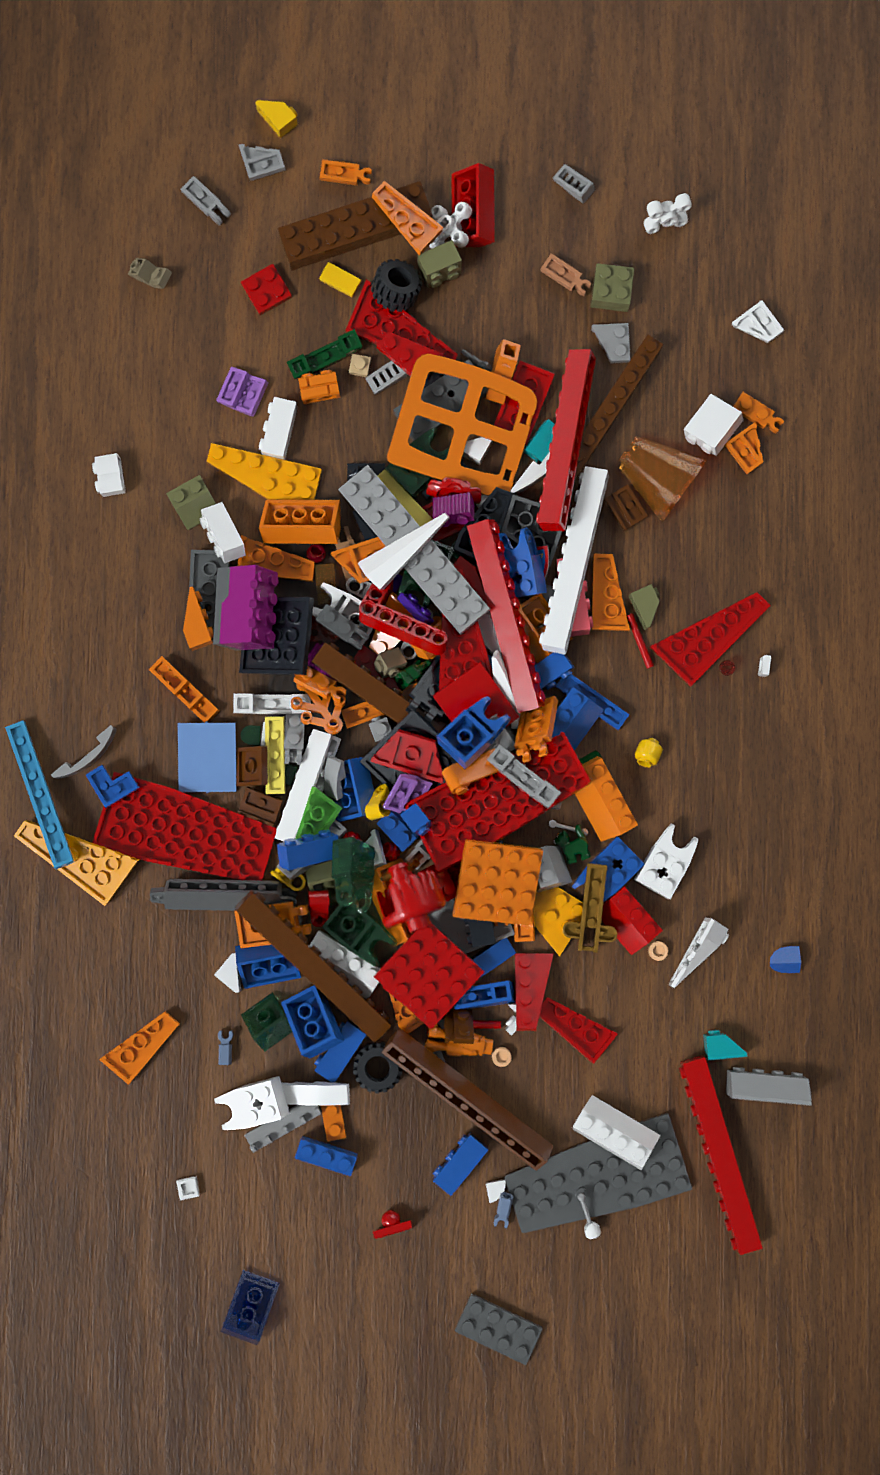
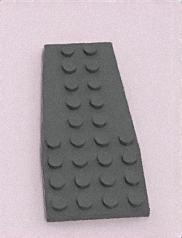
M665 1113L639 1122L661 1135L642 1170L590 1140L549 1157L548 1162L537 1171L527 1166L513 1173L505 1174L504 1177L509 1193L513 1195L512 1203L521 1232L526 1233L586 1219L581 1201L577 1198L579 1193L585 1195V1203L590 1218L636 1208L692 1190L669 1114Z

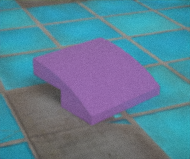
M231 367L216 401L254 417L268 382L252 376L246 371Z
M400 774L383 808L397 813L406 811L405 804L428 792L432 781L416 775Z

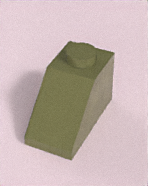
M652 584L628 596L644 631L651 626L659 604L658 598H660V594L656 587L653 588Z

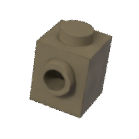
M398 647L379 653L374 662L375 669L382 679L395 677L400 671L404 670L407 664Z

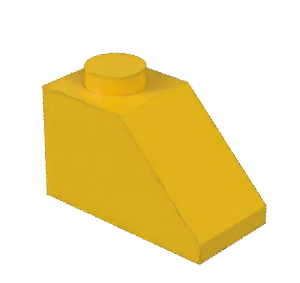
M263 100L255 102L257 111L280 138L298 125L296 111L292 107H288L285 102Z

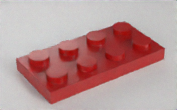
M520 360L512 381L530 388L537 399L536 409L525 442L527 445L555 374ZM506 396L494 426L508 431L513 430L520 406L516 400ZM522 413L521 424H526L527 414Z

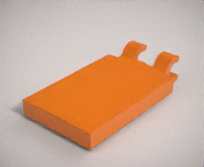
M555 696L546 698L544 707L520 713L514 748L517 750V756L522 755L523 763L531 760V749H539V757L548 754L546 743L552 740L558 699Z
M292 901L268 905L269 907L271 905L276 907L280 912L279 916L283 920L287 918L294 925L292 929L296 933L302 932L304 935L312 932L311 923L300 925L298 916L309 913L308 904L294 907ZM236 909L234 910L240 948L272 945Z

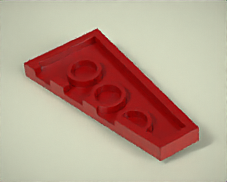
M515 954L516 1031H536L553 954Z
M548 997L542 1002L539 1017L592 1064L597 1061L618 1035V1033Z

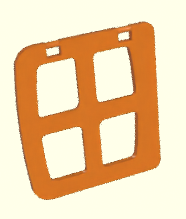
M433 354L422 355L413 366L387 453V460L393 465L441 481L445 477L468 481L470 487L480 488L481 494L489 496L496 487L510 492L536 409V396L530 388L485 369ZM429 372L441 373L468 381V388L459 412H453L421 400ZM483 387L506 395L519 403V411L512 431L476 419L475 412ZM522 413L528 415L525 425L520 423ZM415 416H421L453 428L454 434L445 460L424 453L409 445L408 439ZM474 434L507 446L501 471L498 475L461 466L460 462L469 435ZM506 469L511 471L509 481L503 480Z

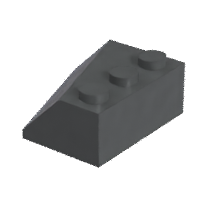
M513 495L501 532L505 533L516 543H519L520 530L526 527L529 528L533 534L536 547L548 545L549 567H551L562 531H543L536 521V515L540 510V503Z

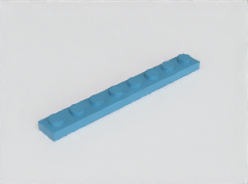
M20 721L5 728L53 866L57 870L72 864L74 859L25 721Z

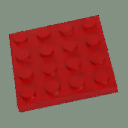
M432 923L427 927L414 931L376 972L374 978L432 1030L482 976L484 970Z

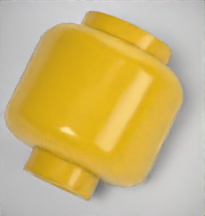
M654 738L641 740L635 752L637 763L647 768L657 765L663 749L659 745V741Z

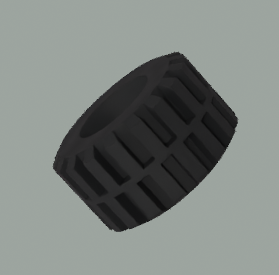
M389 259L387 262H382L381 266L379 265L371 285V292L373 293V298L377 299V303L379 305L382 304L383 308L402 312L403 309L405 311L409 310V307H412L416 302L422 287V277L418 275L419 271L414 269L412 264L409 265L404 260L402 262L399 259H395V261Z
M373 1042L372 1044L365 1045L355 1058L353 1065L355 1079L368 1092H387L389 1089L394 1088L400 1080L402 1068L381 1053L386 1045L385 1042ZM374 1056L384 1057L389 1062L390 1070L383 1078H374L367 1072V1062Z

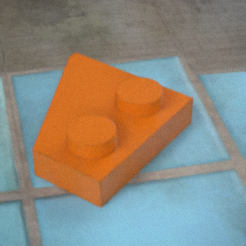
M755 422L725 444L746 474H749L763 463L762 453L760 452V440L756 430L757 424Z

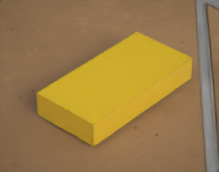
M329 262L319 277L320 281L352 298L361 283V279Z

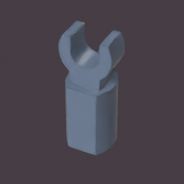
M220 1030L218 1033V1038L221 1041V1044H219L218 1064L231 1065L232 1044H230V1040L233 1038V1031L230 1030L229 1037L224 1038L222 1036L223 1032Z
M505 1192L500 1194L497 1214L494 1217V1226H497L498 1221L502 1220L505 1222L504 1228L508 1227V1216L510 1215L513 1201L512 1194Z

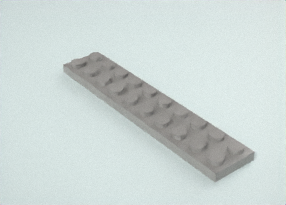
M368 465L338 489L385 546L420 527ZM431 539L413 560L404 566L405 570L460 635L490 611L486 603Z

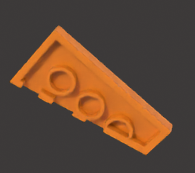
M593 554V628L591 630L630 631L613 554Z

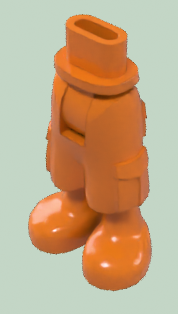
M438 1024L432 1030L428 1027L427 1037L445 1039L444 1029L440 1028ZM474 1033L473 1044H456L454 1041L444 1043L433 1039H426L425 1047L432 1053L445 1051L446 1055L456 1057L461 1055L477 1056L478 1054L479 1056L483 1054L491 1055L493 1039H486L485 1036L481 1038V1035Z

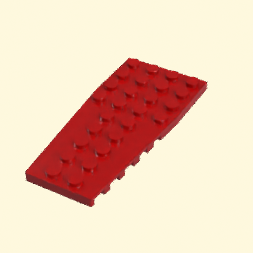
M561 732L560 735L553 737L550 742L546 743L548 754L539 757V749H531V760L523 763L522 755L517 756V753H511L515 756V759L544 781L546 780L561 792L549 808L532 798L501 772L471 782L467 787L468 790L461 795L452 794L445 782L405 804L407 810L416 803L431 823L430 830L425 835L420 836L439 873L462 861L465 839L497 843L591 783L564 732Z
M114 772L112 780H115L123 774ZM135 777L134 779L140 787L139 789L108 808L103 806L92 842L94 844L147 862L238 880L263 881L277 832L275 827L173 788Z

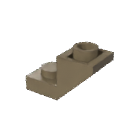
M136 258L131 263L128 273L129 276L151 287L160 289L165 288L172 274L167 268L156 267L147 259Z

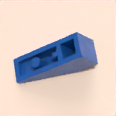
M503 981L470 987L454 1005L455 1010L516 1002L514 985L511 981Z

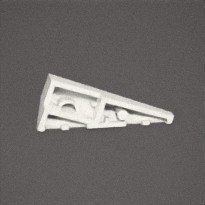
M446 513L438 516L361 560L358 565L373 584L379 589H385L450 517Z

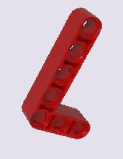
M394 579L385 589H379L375 584H371L359 605V620L362 624L434 655H441L446 651L447 634L444 631L385 607L390 593L393 592Z

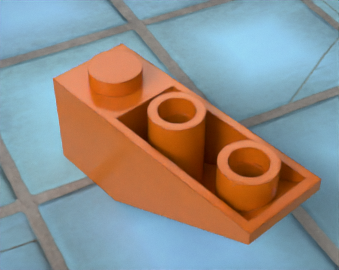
M503 339L496 349L491 372L512 380L521 345ZM489 388L487 389L485 399L504 404L506 395Z
M193 586L189 589L183 628L191 651L213 644L212 638L214 637L212 627H208L206 622L209 619L206 609H202L200 602L203 601L199 590L195 591Z

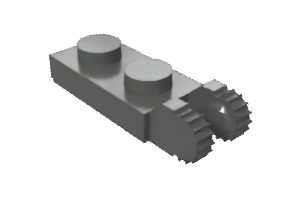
M328 604L325 605L315 619L342 640L349 642L359 650L363 646L351 638L353 633L356 632L361 638L366 640L370 637L359 629L356 624Z

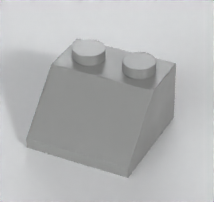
M560 846L541 847L540 849H543V856L536 893L572 883Z

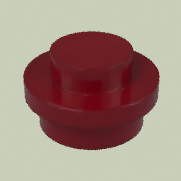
M313 544L308 548L307 557L309 560L318 563L325 559L326 551L321 545Z

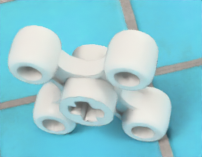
M686 193L678 195L675 198L674 204L672 201L662 203L659 201L650 202L647 205L649 217L644 220L646 232L649 234L659 231L661 224L664 227L672 225L681 227L688 222L686 211L692 206L689 195Z
M459 202L455 207L454 214L451 216L448 215L447 210L442 206H434L431 210L433 219L444 228L429 247L435 248L444 244V240L447 237H451V240H453L457 247H465L468 244L469 238L466 233L461 231L462 226L460 222L472 215L471 206L465 202Z

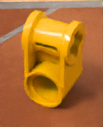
M382 784L375 789L365 807V814L369 820L386 817L391 812V810L383 808L390 794L386 784Z
M278 868L270 872L275 878L294 891H302L307 887V878L303 874L297 876L302 879L303 884L301 887L296 888L293 884L295 878L290 880Z

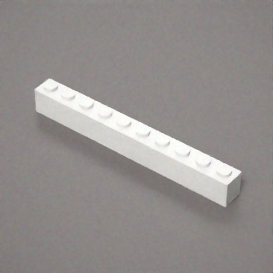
M585 466L584 473H580L579 484L581 486L580 490H576L575 501L577 502L575 508L572 507L570 514L572 523L567 526L566 536H568L567 543H563L562 546L563 559L558 562L557 572H559V576L554 579L553 589L555 592L554 596H550L548 604L550 612L546 614L544 619L546 629L540 636V643L544 651L566 655L609 479L608 470Z

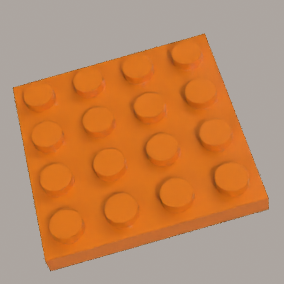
M465 839L453 917L530 926L543 849Z

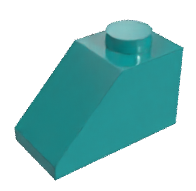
M710 1030L708 1034H703L706 1059L747 1057V1052L727 1035L720 1033V1030Z

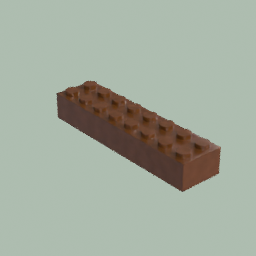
M421 181L396 189L433 218ZM372 197L278 228L291 271L401 235L400 231Z

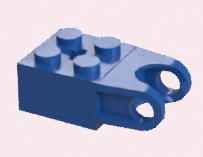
M527 527L520 530L519 543L516 548L511 545L505 533H499L500 541L503 542L505 547L503 552L505 560L508 561L510 566L509 575L515 584V597L523 598L547 593L541 555L538 553L531 530Z
M488 696L482 698L467 710H464L437 735V743L464 769L468 768L493 744L511 719L508 714L496 720L486 718L484 712L491 703V698ZM462 738H464L465 740L466 738H468L469 740L464 742L462 741Z
M618 836L614 837L589 862L607 865L603 902L623 887L645 865ZM620 860V868H613L612 865L614 863L612 861ZM587 866L573 883V889L585 883Z

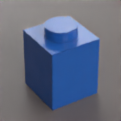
M416 803L400 814L416 837L419 834L423 836L430 830L431 823Z

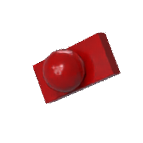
M388 1210L384 1212L381 1218L384 1228L373 1231L375 1239L413 1229L412 1220L400 1223L399 1214L396 1211Z

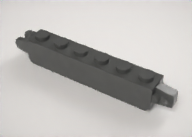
M169 879L166 881L165 887L151 888L150 901L164 904L165 909L234 911L235 906L251 890L255 893L259 891L266 898L264 902L267 905L293 901L294 907L297 903L296 897L298 893L290 888H282V884L279 881Z

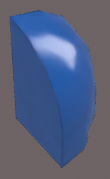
M787 946L776 950L770 957V967L781 973H800L801 957L799 946Z

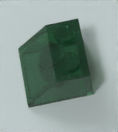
M273 992L241 1014L253 1040L264 1052L292 1033L283 1006Z

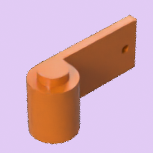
M495 748L482 753L466 769L459 763H455L442 771V775L452 794L461 795L468 790L467 787L471 782L500 772L487 760Z

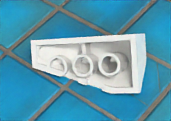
M705 917L668 985L675 988L711 955L720 944H724L729 936L727 934L729 929L712 918Z

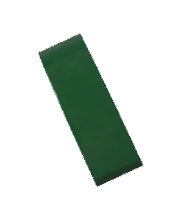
M355 329L339 336L338 340L305 356L304 354L287 361V364L294 379L302 378L304 374H313L338 363L363 346Z

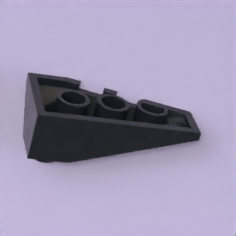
M496 487L474 514V521H469L459 532L453 551L468 562L477 565L467 526L486 519H494L501 532L514 493Z

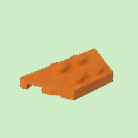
M376 537L333 551L331 556L361 584L370 580L365 576L358 563L386 546Z

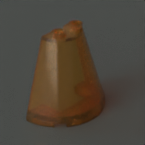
M636 436L630 444L632 448L629 453L625 451L619 459L622 462L619 468L663 522L707 460Z

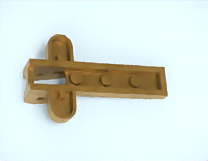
M587 863L581 922L569 921L563 925V934L566 937L578 939V951L585 950L598 953L599 941L613 942L617 938V931L614 927L601 925L607 865ZM585 927L595 928L593 946L583 945Z

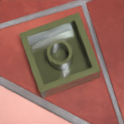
M453 240L423 252L420 256L418 255V270L427 288L431 286L432 288L438 287L443 281L447 279L454 280L461 274L462 260Z
M597 263L594 272L590 307L628 312L634 268Z

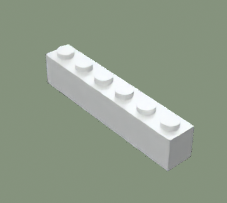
M315 729L312 730L305 753L302 756L301 765L295 776L296 779L290 790L286 807L283 810L280 824L276 829L275 839L283 842L289 838L296 839L311 788L313 786L323 792L324 770L327 757L330 755L335 757L341 741L340 738Z

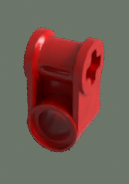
M328 890L308 891L311 923L315 927H323L329 920Z

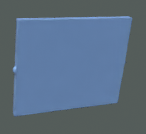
M178 723L179 791L206 793L237 792L236 723Z

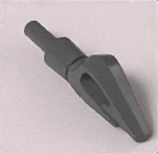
M462 349L461 353L470 359L473 365L490 372L492 371L489 362L482 361L475 355L472 356Z

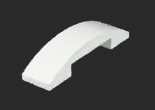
M234 694L233 713L302 714L305 710L292 709L291 699L300 697L302 702L311 703V699L307 694Z

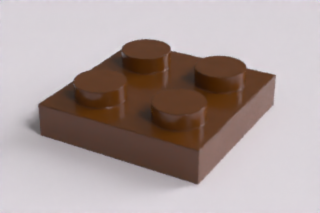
M267 746L236 748L237 786L268 785Z

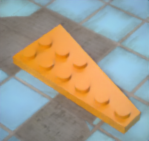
M211 443L207 463L228 474L241 484L246 485L267 500H315L322 473L321 468Z
M25 820L14 837L53 866L39 824ZM64 833L74 863L57 870L104 906L108 905L139 859Z
M555 887L536 893L533 914L534 926L560 957L571 939L563 934V925L569 921L581 922L583 902L561 888Z

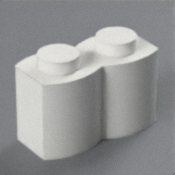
M115 453L95 457V463H92L94 474H97L98 481H95L97 492H100L103 497L126 493L120 456Z

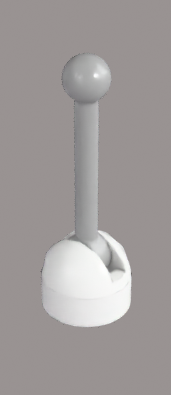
M579 1193L577 1198L581 1201L588 1222L584 1227L586 1237L588 1239L597 1238L601 1235L600 1227L596 1222L591 1221L585 1203V1195Z

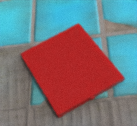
M481 662L459 677H456L451 683L432 695L451 722L464 710H467L486 696L491 698V703L484 712L486 718L489 719L495 714L500 718L508 714L511 719L507 726L519 718L517 712Z

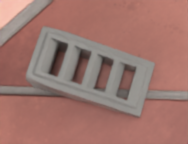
M566 164L553 177L555 182L582 203H585L595 190L593 182ZM567 173H569V175L566 177V179H565V180H562V178H563Z
M390 361L365 379L376 395L406 378L407 373L393 361ZM394 367H397L400 372L399 374H396ZM387 371L391 372L393 378L390 379ZM382 374H383V376L385 377V379H386V381H387V382H385V383L383 382V380H382L381 377H380V375H382ZM376 378L381 386L377 387L373 379Z

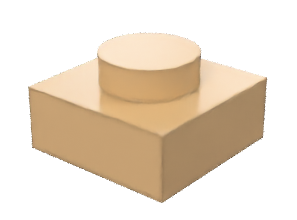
M352 354L349 374L368 377L371 357Z

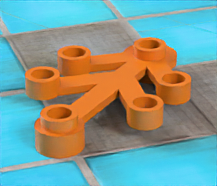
M296 683L297 689L305 691L313 704L302 702L300 697L291 699L292 709L305 710L301 714V722L305 725L322 726L331 735L338 734L343 727L342 720L339 717L342 707L345 706L346 698L341 694L337 695L341 697L343 702L337 703L334 701L335 707L331 715L328 711L331 700L330 695L327 699L323 698L321 701L317 694ZM310 712L321 714L323 718L312 717Z

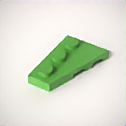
M312 786L296 839L302 838L301 836L305 834L316 835L321 830H328L342 810V807L319 789Z

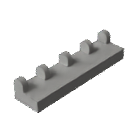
M295 1105L289 1109L290 1114L286 1117L264 1123L246 1133L245 1137L250 1144L251 1151L253 1153L321 1115L322 1110L319 1105Z

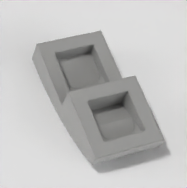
M330 755L327 757L324 770V793L333 799L339 800L343 797L341 780L346 778L344 761Z

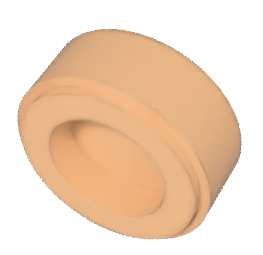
M655 941L650 944L648 953L652 959L661 961L667 957L668 947L661 941Z
M498 1047L493 1051L492 1060L495 1065L505 1067L511 1062L512 1056L507 1048Z

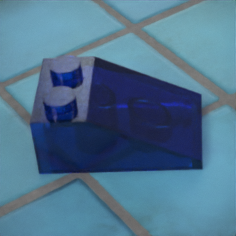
M243 1270L220 1332L258 1345L280 1283Z

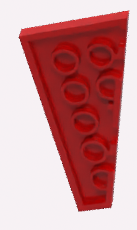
M366 279L345 330L346 333L355 329L359 338L377 345L388 332H391L440 352L446 358L457 359L456 352L441 340H438L405 310H402V312L397 310L390 311L389 308H383L382 304L379 305L377 299H374L372 296V283Z
M459 569L458 572L465 579L463 569ZM441 614V630L447 634V648L440 655L439 690L479 662H481L493 679L492 668L478 621L460 635L447 618Z
M756 592L651 645L650 648L691 687L771 605Z

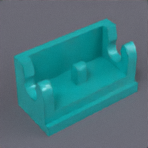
M549 419L544 421L523 449V453L536 462H542L550 452L549 445L553 440L552 429L555 424Z

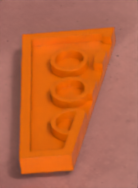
M384 181L373 192L372 198L419 256L443 231V226Z
M241 535L246 556L238 558L237 566L258 565L277 572L278 578L313 582L315 562Z
M165 1011L99 1060L129 1085L180 1023Z

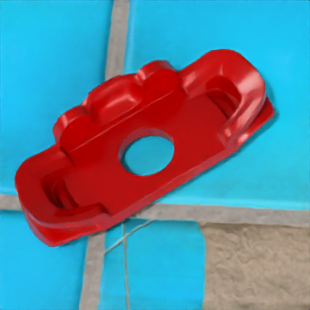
M445 477L442 482L430 480L426 490L427 495L435 498L449 496L451 492L458 494L470 493L474 504L481 503V489L470 487L468 481H462L457 478L450 479Z

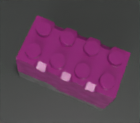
M258 565L217 568L214 645L236 651L274 649L275 634L272 632V625L276 622L273 607L277 603V596L274 593V588L278 584L277 572Z

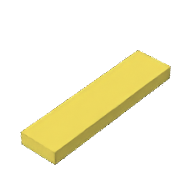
M385 469L378 475L379 479L420 527L433 520Z
M284 716L265 717V746H267L268 785H266V794H286Z

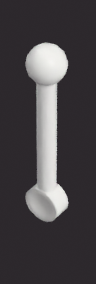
M555 820L549 822L551 828L559 827L576 832L574 827L556 823ZM586 828L581 829L586 836L588 830Z

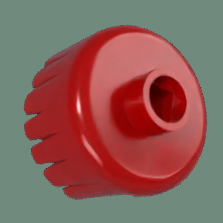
M402 862L388 868V874H391L392 877L389 889L384 890V895L381 891H377L376 896L383 915L382 922L384 926L394 928L407 924L411 933L431 925L429 914L444 908L446 899L434 871L426 870V875L424 872H419V878H417L416 874L408 871L407 867L409 865L406 862Z

